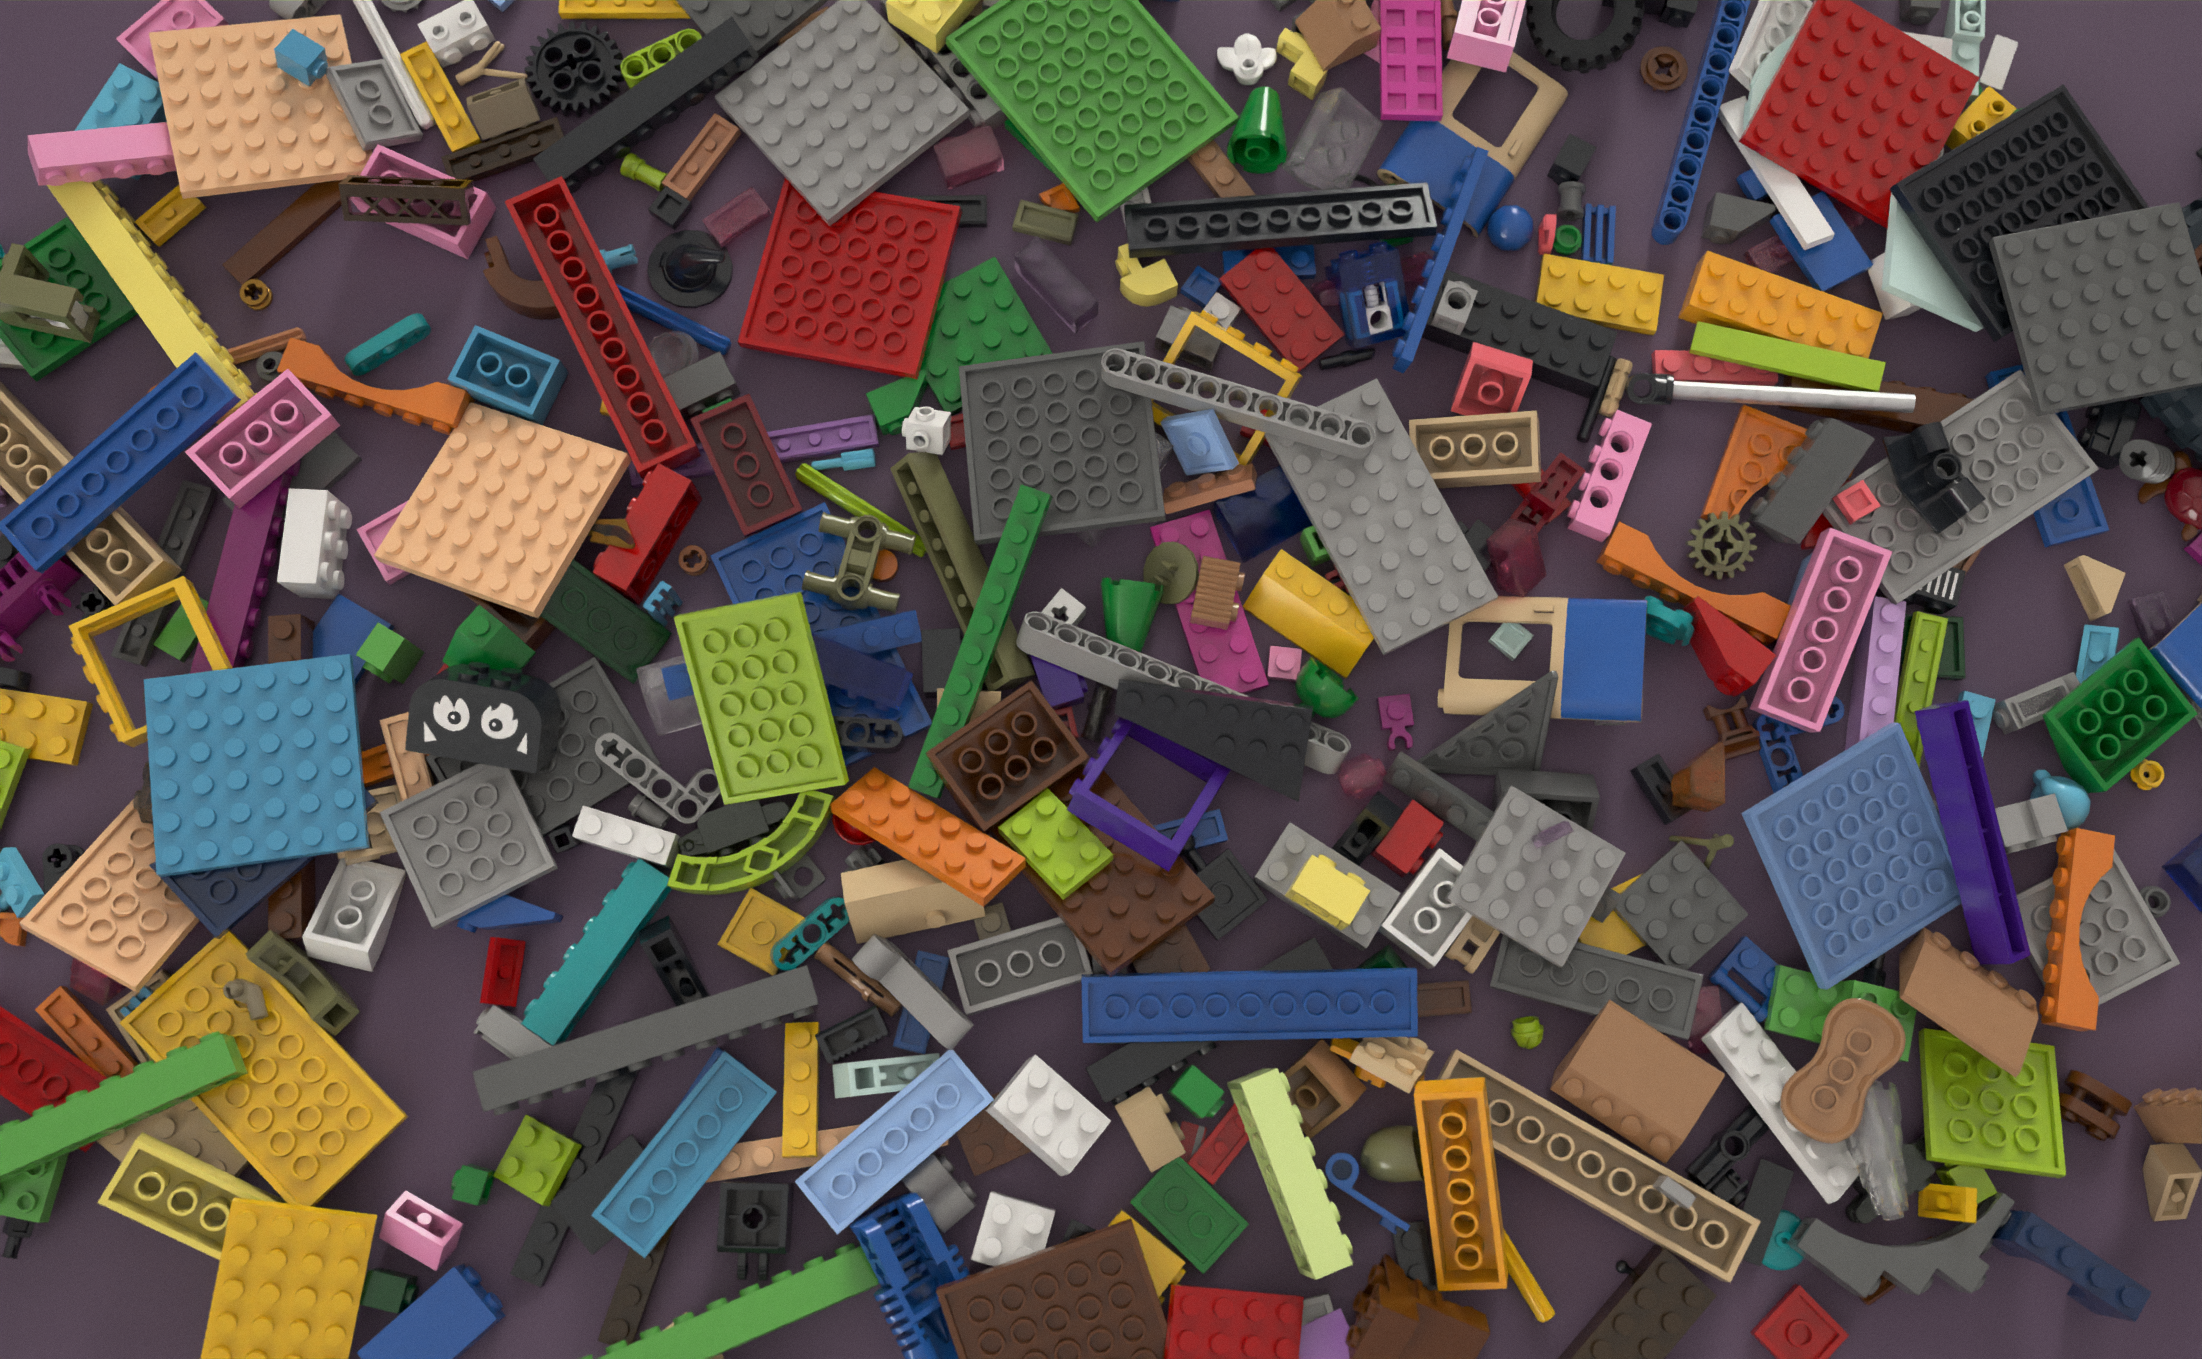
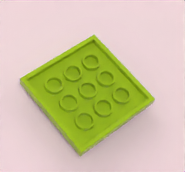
M1927 1028L1919 1031L1926 1160L2059 1179L2066 1176L2054 1046L2030 1043L2021 1071L2014 1077L1948 1031Z

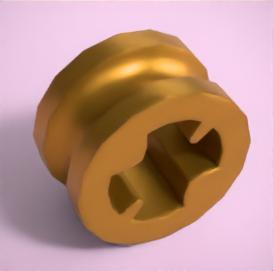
M248 280L240 288L241 300L251 309L260 311L271 305L273 300L272 291L261 280ZM255 290H259L262 295L258 294L260 298L257 300H253L250 297L255 295L253 293Z

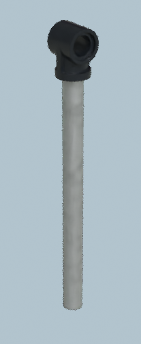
M1637 372L1629 376L1625 386L1627 397L1641 405H1671L1672 399L1904 413H1913L1915 408V394L1674 381L1673 374ZM1639 380H1647L1650 385L1649 392L1641 397L1636 396L1633 390L1635 383Z

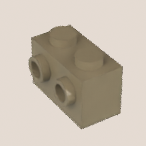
M524 78L466 98L467 107L482 140L488 138L491 140L508 134L507 131L516 128L520 130L534 125L536 121L540 120L539 111Z

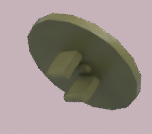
M1164 542L1153 548L1147 556L1143 568L1144 582L1153 583L1155 586H1164V593L1160 601L1164 604H1179L1189 598L1195 590L1199 578L1198 563L1194 553L1186 545L1178 542Z

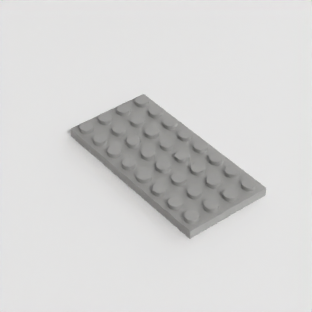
M2018 370L1941 421L1950 446V453L1955 454L1962 462L1961 473L1964 477H1968L1986 498L1941 533L1936 534L1902 495L1897 486L1888 457L1842 486L1835 494L1836 496L1864 480L1881 505L1877 510L1851 525L1833 499L1822 512L1835 530L1893 551L1879 584V589L1891 603L1898 604L2099 469L2055 413L2042 416L2036 415L2027 379L2021 370ZM1937 467L1939 473H1941L1944 476H1947V473L1943 468Z
M1377 378L1318 406V408L1366 421L1374 427L1376 432L1374 445L1370 454L1363 459L1349 458L1265 433L1266 440L1383 655L1498 598ZM1300 418L1291 419V422L1296 426L1306 424ZM1331 427L1321 429L1326 435L1336 434V431ZM1361 436L1352 438L1357 444L1363 445L1367 443L1365 438Z

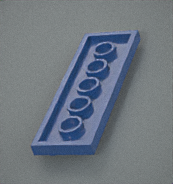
M2023 365L1989 372L1985 376L1989 389L2018 370H2021L2025 375ZM2067 411L2055 413L2077 440ZM2090 475L2033 513L2045 548L2104 534L2109 531Z

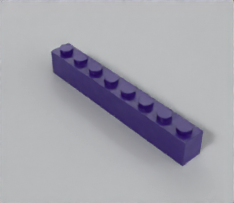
M1969 701L1934 704L1915 711L1925 752V760L1928 764L1932 780V789L1940 813V821L1943 825L1948 845V854L1951 858L1956 878V886L1959 890L1963 906V915L1966 919L1971 939V947L1975 958L1980 964H2012L2030 956L2031 953Z

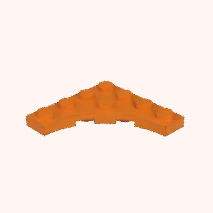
M1743 405L1739 409L1700 518L1708 520V513H1714L1717 519H1719L1721 511H1727L1728 519L1734 514H1739L1744 504L1754 493L1768 485L1776 473L1783 471L1788 464V455L1795 447L1801 446L1807 438L1805 435L1807 429ZM1853 471L1850 473V475L1845 481L1851 478Z

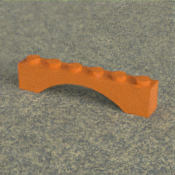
M291 337L277 368L279 374L289 369L305 387L315 390L314 392L324 398L333 399L336 396L343 398L345 403L357 408H362L363 405L373 407V411L386 417L396 414L402 416L404 421L416 426L426 423L432 425L431 428L446 435H450L454 428L457 429L470 402H475L466 390L440 382L407 390H385L367 386L339 371L331 357L320 346Z
M1620 521L1611 530L1596 561L1603 565V569L1614 575L1622 574L1632 579L1631 582L1635 586L1642 589L1650 588L1660 593V597L1668 602H1678L1686 606L1699 596L1765 646L1777 639L1791 608L1790 605L1764 592L1750 595H1727L1695 586L1679 576L1664 562L1655 550L1648 535Z
M2074 828L2061 833L2057 840L2058 867L2053 874L2055 895L2049 908L2052 924L2051 931L2046 938V947L2049 952L2048 961L2042 975L2045 982V990L2039 1004V1012L2042 1015L2041 1024L2075 1031L2096 1030L2099 996L2091 985L2083 966L2079 946V927L2083 908L2090 892L2100 878L2112 868L2115 835Z

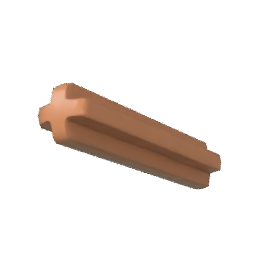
M296 327L227 349V351L235 360L233 362L235 365L259 358L267 352L285 350L290 337L307 342L303 329Z

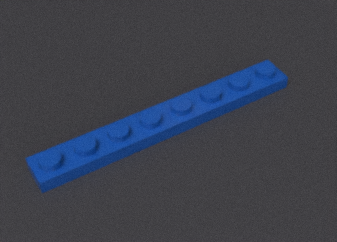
M1477 147L1471 156L1466 155L1460 165L1458 172L1463 175L1460 182L1456 181L1449 196L1450 199H1453L1451 208L1447 206L1441 217L1440 224L1444 225L1441 233L1436 234L1430 248V250L1434 251L1432 260L1427 259L1422 269L1421 276L1425 279L1422 286L1418 285L1411 300V303L1415 304L1413 312H1408L1403 321L1401 329L1405 330L1404 337L1397 340L1392 351V356L1396 357L1392 369L1404 373L1411 365L1489 152L1483 148Z
M909 610L812 633L820 665L922 641L916 610ZM686 662L661 668L669 701L694 695Z

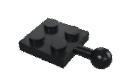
M1192 834L1179 855L1186 857L1196 870L1195 874L1215 896V902L1197 914V916L1214 939L1219 940L1267 902L1268 899L1229 849L1224 850L1207 864L1195 849L1196 841Z

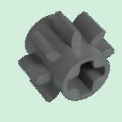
M861 846L845 859V863L849 868L844 872L880 865L885 860L874 847L867 851L864 846Z

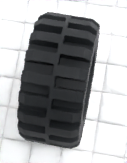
M1527 0L1526 24L1537 50L1549 63L1554 66L1558 65L1568 72L1578 70L1580 73H1589V70L1596 68L1600 71L1607 68V64L1613 61L1615 63L1623 58L1622 54L1626 50L1630 51L1635 44V38L1637 34H1640L1643 26L1644 0H1613L1614 15L1608 28L1596 37L1577 40L1567 36L1558 26L1556 11L1560 0Z

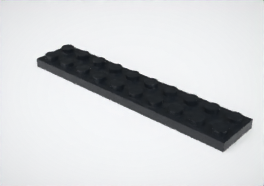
M1428 183L1124 205L1129 258L1435 236L1437 232V223Z

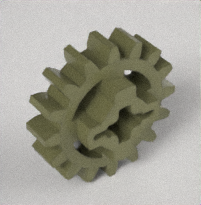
M1721 511L1719 519H1717L1714 513H1708V522L1698 519L1696 522L1700 528L1698 530L1689 529L1688 532L1694 538L1693 540L1685 541V545L1691 546L1693 551L1686 554L1687 558H1696L1697 561L1692 565L1694 569L1704 567L1703 576H1709L1714 571L1715 579H1721L1723 572H1725L1728 578H1733L1734 569L1744 572L1746 569L1742 563L1744 561L1753 562L1754 559L1748 553L1749 550H1756L1757 546L1750 544L1749 540L1756 537V534L1746 532L1750 525L1749 522L1738 523L1740 515L1734 514L1728 519L1727 511ZM1716 525L1712 535L1707 539L1702 538L1710 527ZM1730 527L1738 533L1741 541H1737L1734 538ZM1722 537V542L1727 543V549H1722L1720 552V549L1715 548L1714 544L1721 541ZM1701 550H1705L1711 556L1712 564L1703 557ZM1735 552H1740L1735 561L1726 565L1730 556Z

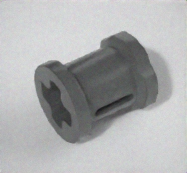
M1569 181L1559 185L1558 193L1561 195L1560 208L1556 212L1558 218L1564 221H1576L1584 217V209L1581 208L1582 195L1586 192V186L1583 183Z

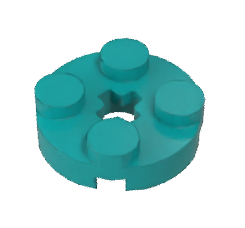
M1646 596L1644 599L1647 600L1646 634L1668 644L1674 645L1676 640H1683L1681 646L1688 645L1695 632L1691 624L1693 617L1683 610L1673 611L1663 606V602L1655 597Z

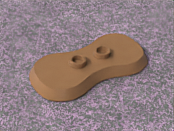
M1860 998L1846 999L1832 1008L1824 1022L1821 1043L1815 1056L1807 1065L1788 1079L1782 1090V1112L1793 1127L1814 1140L1829 1144L1839 1143L1850 1137L1857 1130L1862 1119L1865 1098L1871 1085L1878 1077L1892 1068L1904 1052L1905 1032L1898 1019L1878 1004Z

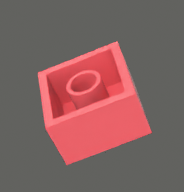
M1473 342L1453 395L1451 411L1465 416L1517 412L1532 375L1533 360Z

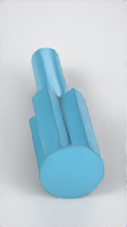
M873 448L841 453V458L814 461L811 463V466L815 470L843 467L844 471L876 467V455Z

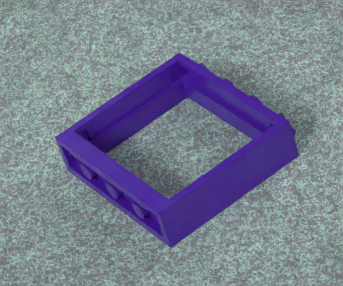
M1120 716L1111 730V733L1114 734L1112 739L1106 736L1097 750V754L1100 755L1099 758L1096 760L1092 757L1082 773L1086 776L1082 781L1077 778L1072 785L1069 794L1073 798L1067 811L1169 872L1231 769ZM1127 735L1207 782L1172 840L1090 791Z

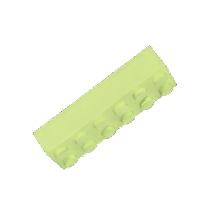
M1262 1068L1227 1082L1299 1273L1317 1280L1352 1265L1353 1262L1350 1254H1353L1352 1245L1347 1235L1341 1234L1337 1224L1341 1220L1340 1214L1334 1202H1329L1324 1190L1328 1188L1327 1180L1322 1170L1316 1169L1312 1159L1315 1156V1150L1309 1137H1304L1300 1128L1303 1119L1298 1107L1290 1102L1287 1092H1290L1291 1089L1283 1072L1279 1073L1278 1068Z

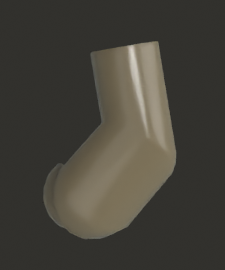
M239 978L228 981L224 985L223 993L226 998L235 999L247 1004L251 1021L268 1017L263 992L259 985Z

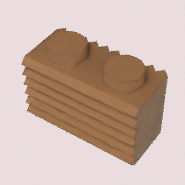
M1203 556L1190 623L1227 630L1230 621L1236 622L1239 603L1233 601L1235 591H1242L1245 573L1239 572L1241 563Z

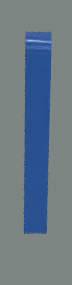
M1718 0L1652 226L1651 234L1653 239L1659 244L1669 245L1675 242L1687 224L1730 74L1729 68L1736 53L1750 0ZM1704 92L1709 93L1711 96L1705 95ZM1696 118L1702 119L1704 123L1697 121ZM1688 144L1694 145L1696 149L1689 147ZM1680 170L1686 171L1689 176L1682 174ZM1672 196L1679 198L1682 203L1676 202ZM1664 223L1672 225L1674 230L1667 228Z

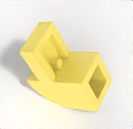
M1285 27L1278 38L1276 52L1295 63L1290 71L1288 85L1313 100L1324 85L1328 70L1323 72L1302 34L1292 32Z
M1128 243L1118 247V258L1115 260V264L1122 277L1120 278V291L1127 300L1139 306H1155L1177 296L1178 283L1165 259L1142 268L1137 258H1129Z

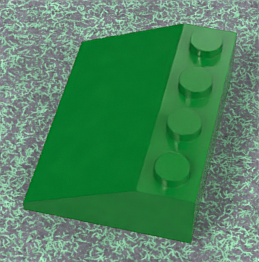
M2138 637L2133 639L2042 716L2063 768L2073 781L2083 786L2086 793L2106 792L2198 713Z

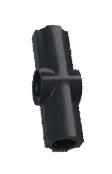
M1751 1103L1723 1131L1714 1134L1710 1144L1684 1169L1694 1184L1709 1191L1737 1161L1747 1157L1750 1148L1770 1129ZM1728 1137L1735 1143V1151L1731 1155L1725 1149V1141Z

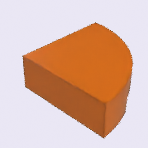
M1064 183L1039 194V199L1045 206L1072 213L1080 211L1074 195Z
M0 912V936L11 945L25 947L27 931L20 924L24 918H17L15 913Z

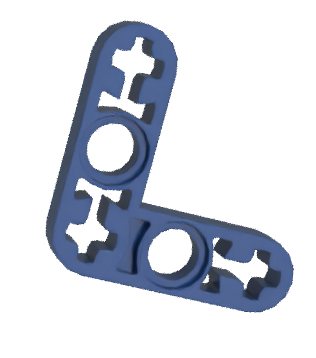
M1835 696L1830 706L1834 709V712L1830 716L1827 714L1822 728L1839 721L1844 715V705ZM1764 714L1757 717L1753 721L1752 726L1755 730L1759 731L1761 747L1759 753L1773 793H1776L1783 786L1787 785V781L1790 784L1803 776L1790 737L1807 731ZM1766 722L1767 724H1773L1775 727L1771 731V735L1769 731L1763 732L1761 726L1766 724ZM1778 738L1780 739V743H1775L1770 747L1766 744L1772 739L1773 741ZM1774 749L1782 750L1785 753L1787 761L1784 766H1777L1771 760V754ZM1790 768L1791 773L1778 777L1777 773Z

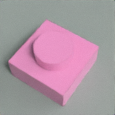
M1270 646L1266 678L1295 682L1300 671L1302 649Z

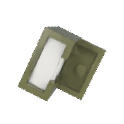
M11 243L8 253L2 259V270L0 271V319L5 324L91 343L101 314L94 307L79 304V302L83 301L84 296L77 288L47 282L50 275L47 269L25 246Z

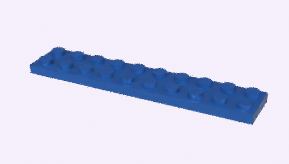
M1416 968L1122 973L1115 974L1111 978L1108 974H1082L1083 1043L1418 1037Z

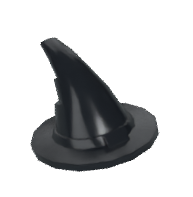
M683 230L670 234L656 245L649 257L648 276L653 289L664 301L677 307L698 308L711 304L725 293L732 280L733 264L727 248L716 237L703 231Z

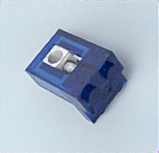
M1387 242L1371 244L1368 246L1369 250L1362 252L1357 250L1339 253V258L1330 260L1331 266L1324 267L1327 280L1335 284L1346 344L1354 349L1401 337L1405 334V330L1401 329L1409 312L1400 256L1398 249L1390 244L1387 245ZM1380 311V320L1375 324H1371L1370 318L1372 314Z

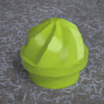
M1525 1016L1512 1021L1511 1036L1518 1043V1046L1533 1049L1541 1043L1544 1027L1539 1023L1538 1017Z

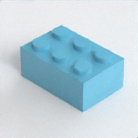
M119 63L75 131L167 122L159 82ZM141 175L132 176L136 180H139Z

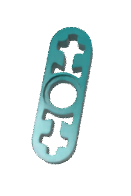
M422 314L409 315L351 350L345 356L344 361L353 375H364L426 338L431 332V327Z
M834 896L826 899L776 942L770 952L772 963L781 970H793L850 921L844 898ZM832 904L836 906L843 905L844 908L840 911L843 915L842 918L833 917L826 922L831 926L827 931L824 923L816 919L817 916L821 914V917L826 919L832 913L830 908ZM809 924H816L820 929V936L815 942L808 943L803 938V930ZM796 936L797 941L806 947V950L802 953V950L797 948L791 953L793 960L790 963L785 960L780 962L779 959L782 956L781 948L784 947L789 950L794 947L796 943L791 941V939Z

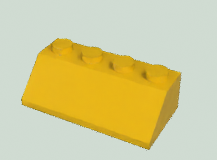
M1282 549L1265 570L1242 606L1244 610L1344 679L1348 677L1374 640L1351 596Z

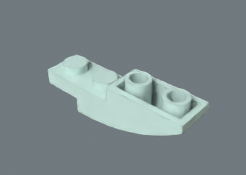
M1950 0L1943 38L1953 39L1951 61L1979 77L1980 43L1985 37L1986 0ZM1979 80L1975 85L1968 99V102H1974L1975 99L1978 97Z

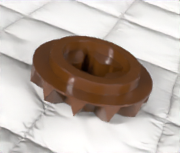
M1655 47L1649 50L1640 62L1639 74H1642L1644 84L1648 83L1653 87V91L1659 89L1667 93L1672 89H1678L1688 74V65L1684 56L1671 47ZM1671 65L1667 75L1665 73L1656 74L1659 66L1665 68Z

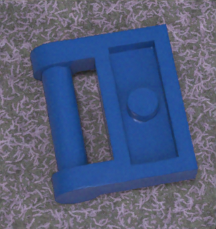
M1743 936L1709 974L1707 979L1715 986L1720 985L1739 1003L1742 1002L1755 1017L1756 1021L1761 1023L1768 1014L1775 966L1778 964L1747 936ZM1730 969L1764 998L1760 1004L1727 975Z

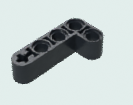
M833 716L842 751L892 754L900 751L904 746L905 735L903 730L893 720ZM855 728H863L866 732L865 737L859 742L849 740V734ZM873 728H875L874 730H875V732H876V734H877V736H874L875 743H872V741H873L872 729H873ZM893 730L897 738H892L891 743H886L883 737H878L887 736L888 731Z

